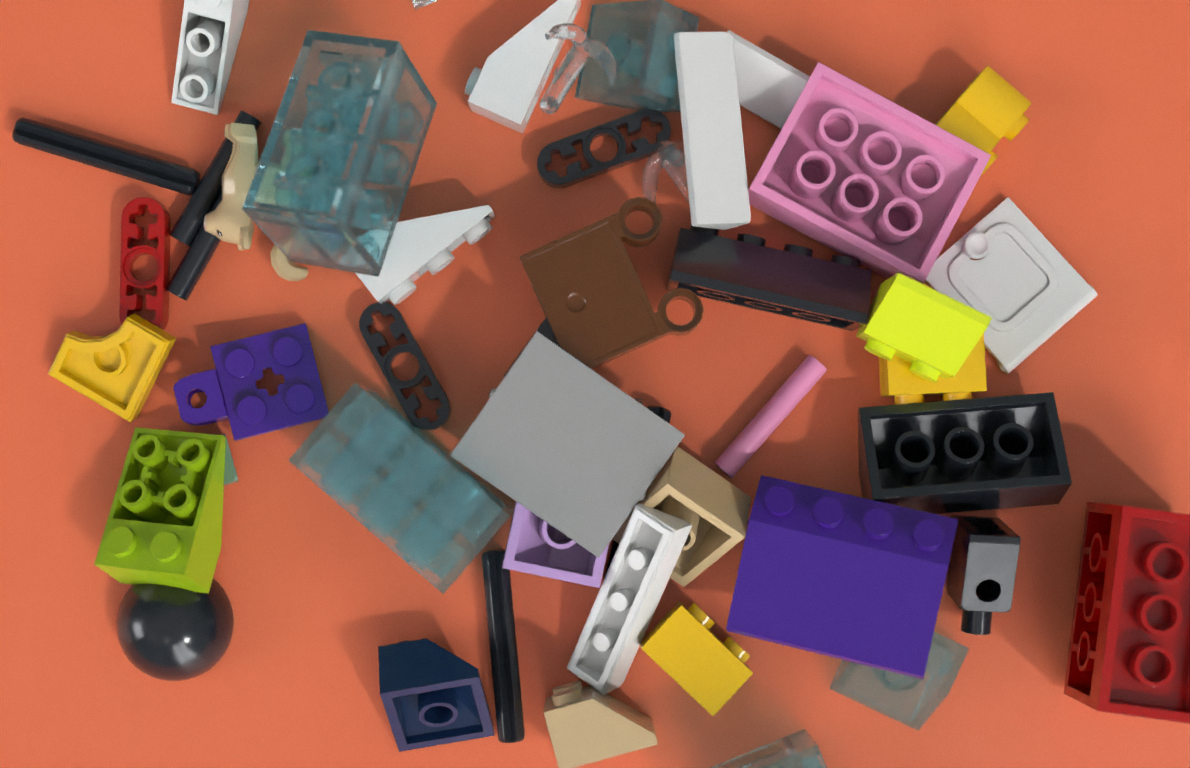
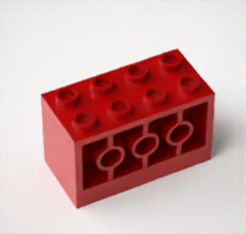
M1087 502L1063 694L1100 712L1190 724V514Z

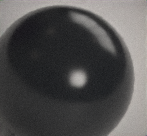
M214 578L209 593L194 592L158 584L132 585L121 601L116 620L118 640L128 660L143 673L167 681L187 680L211 669L225 654L230 644L234 627L233 610L230 600L224 589Z

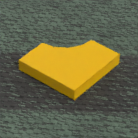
M137 314L128 316L120 328L110 335L89 336L73 330L66 334L48 375L125 420L132 422L138 418L176 337Z

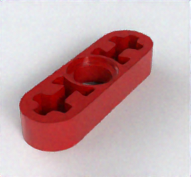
M138 197L131 200L122 212L119 318L121 324H123L128 316L133 315L134 312L142 311L143 296L133 295V287L142 290L157 289L156 297L146 294L147 309L155 311V319L148 321L164 330L169 320V291L166 290V287L170 282L169 234L171 232V218L168 210L161 203L148 197ZM145 208H148L149 213L158 218L157 223H152L148 226V240L152 242L158 241V248L147 245L134 246L135 239L144 242V228L135 224L136 217L144 216ZM142 255H152L158 264L157 273L148 281H139L133 273V264Z

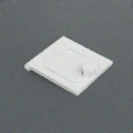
M1009 197L937 258L925 280L932 289L992 317L988 328L984 332L985 348L997 360L996 363L1000 370L1006 374H1009L1098 295L1095 289L1078 274Z

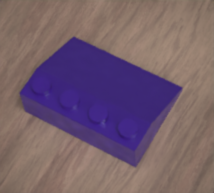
M761 475L748 522L726 631L924 679L958 519Z

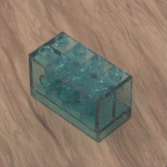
M307 30L242 208L291 262L379 277L437 105L436 100L399 41Z
M359 383L353 384L288 460L443 594L459 579L513 516L514 512L508 504L423 431L414 426L408 418L373 388Z

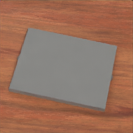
M536 331L498 387L493 388L489 392V400L450 456L599 558L638 501H642L645 498V491L685 434Z

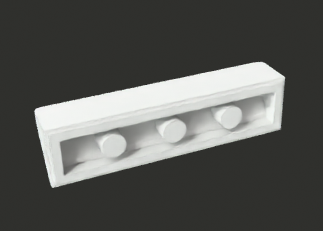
M728 30L727 32L732 33L734 40L740 106L782 129L810 76Z
M723 31L677 32L673 35L691 225L727 230L748 224L751 221L733 35Z
M640 503L633 510L567 666L569 671L603 695L623 684L692 528L690 523L681 518Z

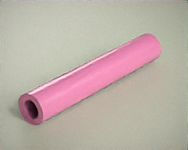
M808 355L714 463L729 477L733 478L827 371L825 366L813 356Z

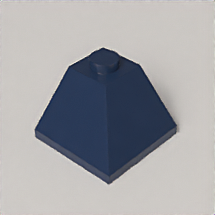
M427 638L378 646L380 696L399 752L495 736L478 668Z

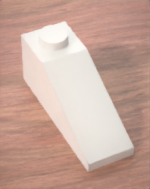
M557 0L489 55L482 69L477 67L473 69L464 91L465 94L470 96L468 104L471 111L522 134L524 133L580 9L581 0Z

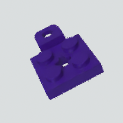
M306 323L210 346L216 369L186 376L177 381L173 387L180 416L184 422L194 426H203L229 419L234 441L330 417ZM266 369H272L275 375L283 374L285 378V383L278 385V394L274 396H269L266 389H258L256 381L263 378V371ZM199 392L205 393L207 396L205 405L201 408H193L191 405L192 397Z

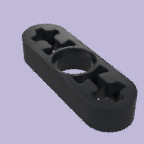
M643 109L546 145L538 156L537 166L539 175L547 185L553 188H565L656 155L669 142L671 134L669 120L662 112L656 109ZM649 121L652 127L660 126L662 131L657 133L656 143L649 144L646 138L634 140L631 142V147L635 152L626 154L625 140L618 129L626 127L627 136L629 137L641 131V122ZM608 136L617 143L618 152L612 160L602 162L592 156L590 145L597 137ZM582 144L583 157L590 168L581 170L580 161H577L567 166V175L564 177H559L556 171L547 172L545 167L552 164L551 156L553 154L559 153L563 160L577 156V151L573 146Z
M385 302L371 304L361 314L359 321L360 331L408 419L414 426L423 430L441 428L450 418L451 402L402 313L391 304ZM379 312L386 318L393 315L395 322L389 328L395 340L399 341L403 335L408 340V344L393 347L385 356L381 353L380 348L389 346L386 338L379 332L372 334L370 330L376 324L373 316ZM402 353H411L419 361V371L411 380H399L392 371L394 359ZM427 376L432 385L423 387V391L429 400L439 399L442 405L436 410L438 419L433 422L428 417L419 418L416 411L422 407L417 394L413 392L407 399L403 392L404 389L420 385Z

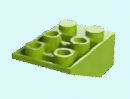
M135 427L94 565L122 584H158L194 592L209 593L222 544L226 438L223 435Z

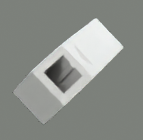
M184 0L171 103L215 115L220 113L246 19L249 0Z
M489 205L380 225L345 252L342 257L379 303H388L391 300L394 305H397L417 289L413 282L429 270L432 275H435L449 265L455 258L451 253L454 249L465 241L473 245L488 234L493 228L489 222L495 218V214Z

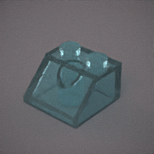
M664 0L592 5L575 98L638 111L656 109L660 112H681L673 34L677 32H697L699 17Z
M934 631L924 679L842 660L830 685V689L919 731L949 694L969 648Z

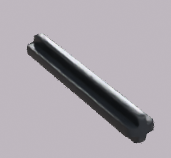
M24 117L16 121L12 133L13 140L21 145L189 196L193 194L200 182V173L195 169Z
M490 550L483 553L482 566L498 739L502 743H515L524 739L525 731L510 570L502 568L505 550Z

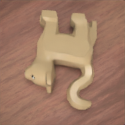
M233 122L226 124L224 136L233 142L232 154L222 175V201L215 210L205 215V231L215 235L221 241L237 244L238 250L250 249L254 232L252 207H263L288 213L293 218L294 228L277 238L270 252L271 265L278 276L288 281L305 279L309 273L308 268L293 263L290 260V254L309 241L313 231L312 196L314 190L312 182L319 167L320 135H302L301 131L278 129L275 142L282 148V155L279 162L274 163L259 160L257 134L254 125Z

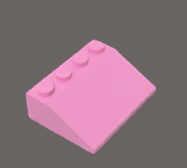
M818 62L748 189L749 202L751 206L841 255L860 260V265L886 279L899 272L923 284L991 155Z

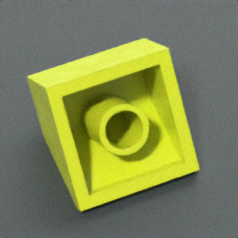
M898 272L880 284L869 307L867 324L859 328L856 337L867 341L864 349L889 361L896 355L912 363L909 368L912 373L926 380L937 382L939 377L946 379L957 374L988 328L992 317Z

